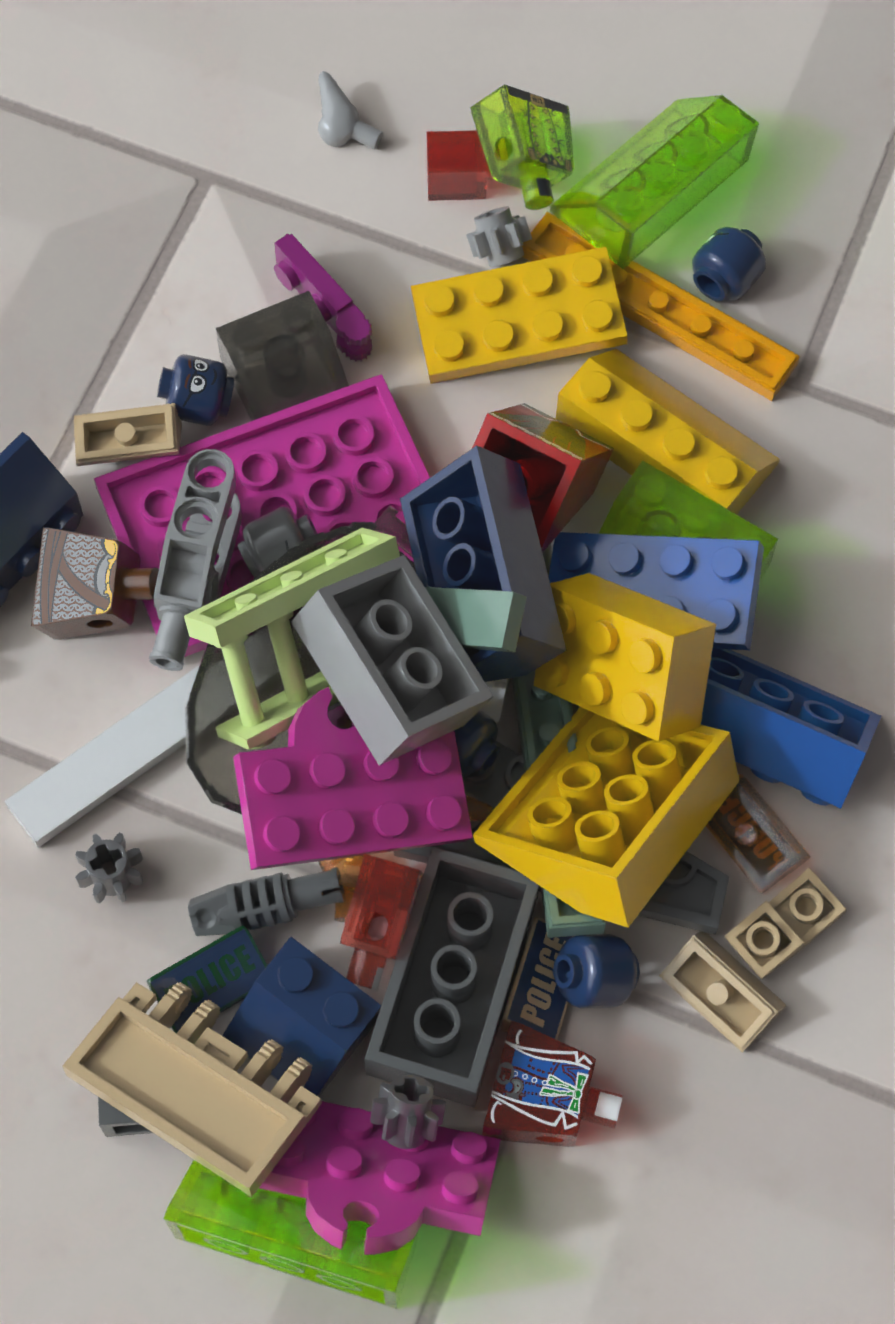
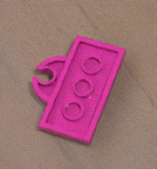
M329 687L318 691L297 709L288 729V747L240 752L233 757L251 870L465 842L473 838L455 732L447 733L379 766L353 722L349 729H341L334 726L329 720L327 714L328 706L333 698Z
M322 1101V1104L259 1187L264 1190L306 1198V1217L314 1232L330 1245L342 1249L346 1242L347 1222L363 1221L370 1224L371 1226L366 1231L364 1255H376L398 1250L414 1239L422 1224L481 1236L501 1139L438 1126L435 1141L425 1139L422 1145L413 1149L397 1148L382 1139L383 1125L370 1123L371 1111Z

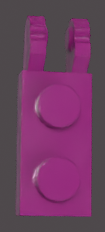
M286 234L274 243L276 256L274 271L280 282L289 291L296 289L305 299L308 312L320 325L327 323L337 333L336 347L342 353H345L346 357H349L350 360H355V362L357 360L362 362V359H367V356L371 355L372 339H370L372 324H369V319H365V315L353 303L348 294L293 234Z

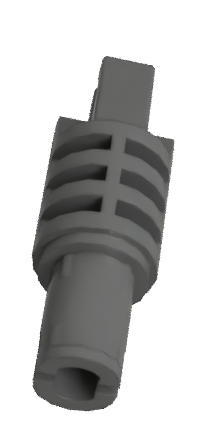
M338 867L292 879L289 874L281 872L271 876L228 884L192 898L188 904V911L196 936L228 934L242 925H246L248 930H256L265 926L277 925L278 923L291 922L293 918L298 917V911L338 902L339 904L346 901L343 882L339 883L341 874Z

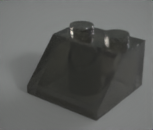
M310 291L216 328L220 359L226 366L228 375L234 377V387L251 421L349 386L330 329Z

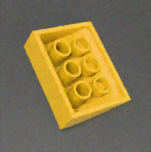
M580 707L571 717L572 720L565 724L474 832L473 837L476 844L578 912L629 928L739 783L731 735L728 731L700 725L699 728L658 742ZM576 733V749L569 753L567 742L572 734Z

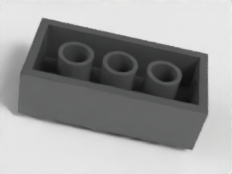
M432 847L365 1055L366 1075L392 1082L395 1078L402 1075H416L434 1085V1096L475 1108L538 899L540 887L538 884L516 870Z

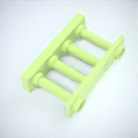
M362 527L184 616L190 637L221 648L239 715L215 727L218 737L248 750L259 749L271 744L275 740L276 735L289 729L297 709L318 691L329 687L333 698L328 707L339 702L321 671L307 679L304 678L289 619L293 616V611L305 606L317 590L400 557L395 536ZM267 625L284 691L260 703L244 642L248 639L247 634Z

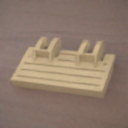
M136 982L123 999L118 997L62 1065L66 1076L236 1188L253 1197L322 1104L321 1098L304 1088L311 1075L312 1065L301 1057L300 1059L297 1058L269 1093L261 1088V1086L279 1063L283 1053L282 1045L272 1039L265 1042L259 1052L254 1055L239 1074L237 1070L247 1059L248 1054L247 1051L212 1030L217 1018H219L220 1007L210 1000H205L204 1003L197 1007L196 1011L193 1012L181 1029L175 1033L170 1028L179 1018L181 1012L188 1006L192 995L191 988L181 982H177L163 996L151 1013L147 1015L145 1013L157 1000L155 993Z

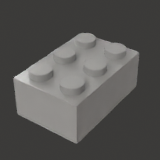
M405 555L317 590L291 621L379 766L464 726L494 697Z

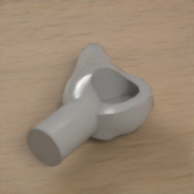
M322 71L318 79L322 104V118L319 121L318 131L322 140L327 145L339 147L344 146L352 138L375 150L382 139L383 132L360 121L357 109L351 104L337 82L329 73Z

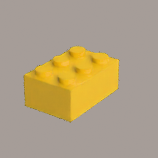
M591 573L550 583L567 651L535 670L534 686L658 742L700 727L715 636V623Z

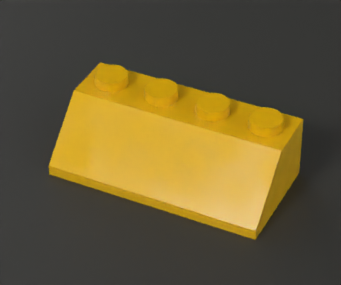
M616 348L589 357L558 393L557 420L613 447L614 450L609 459L610 461L719 536L780 461L778 457Z

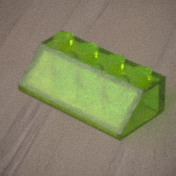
M723 95L677 99L550 206V212L595 248L607 247L609 259L624 269L749 160L759 122Z
M194 1160L169 1203L163 1218L176 1239L397 1309L418 1242L417 1232L414 1239L398 1250L376 1255H364L366 1231L371 1225L363 1221L347 1222L346 1242L342 1249L330 1245L314 1232L306 1217V1198L260 1188L253 1197H250Z

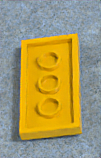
M607 247L411 286L430 384L627 344V331Z

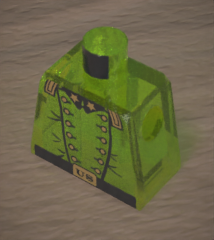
M504 84L471 106V114L491 176L497 182L521 188L525 207L530 210H540L554 202L551 187L572 175L574 171L569 106Z

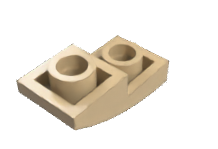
M808 868L770 902L766 900L724 937L758 977L763 980L829 928L847 912V909L817 875Z

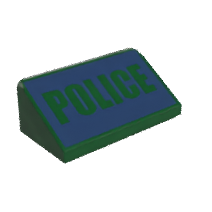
M242 925L147 980L150 991L156 994L157 1003L177 982H181L191 988L192 995L188 1006L171 1026L172 1030L177 1033L193 1012L196 1011L197 1007L204 1003L205 1000H210L218 1005L220 1013L244 1000L254 982L268 965L246 925Z

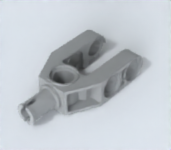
M216 449L199 451L188 461L164 540L153 598L154 607L157 610L161 623L153 651L149 656V661L153 665L165 670L180 671L183 669V660L190 639L184 616L220 598L241 526V506L237 495L234 493L236 488L234 465L230 457ZM208 466L219 467L226 473L224 481L219 486L213 488L200 485L196 481V476L199 471ZM230 507H231V508H232V513H231L230 517L227 519V516H228V513H229V509H230ZM203 514L207 515L213 521V523L207 521L203 517ZM190 516V519L187 522V526L184 531L182 529V524L184 520ZM217 553H218V554H219V560H218V562L216 563V565H214V563H215V558H216V555H217Z

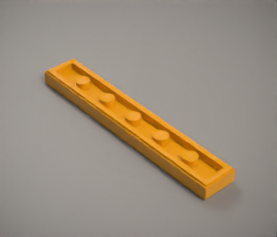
M548 211L532 230V239L523 242V258L530 262L607 247L622 314L625 317L770 401H773L798 365L799 355Z

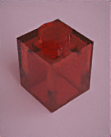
M485 130L426 131L428 201L486 199L487 180H496V151L486 150Z

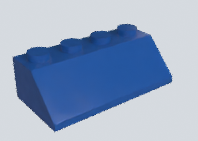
M712 648L701 725L730 732L735 762L751 768L752 773L758 778L771 783H785L800 790L801 794L813 803L824 806L831 804L841 809L868 751L881 715L731 649Z

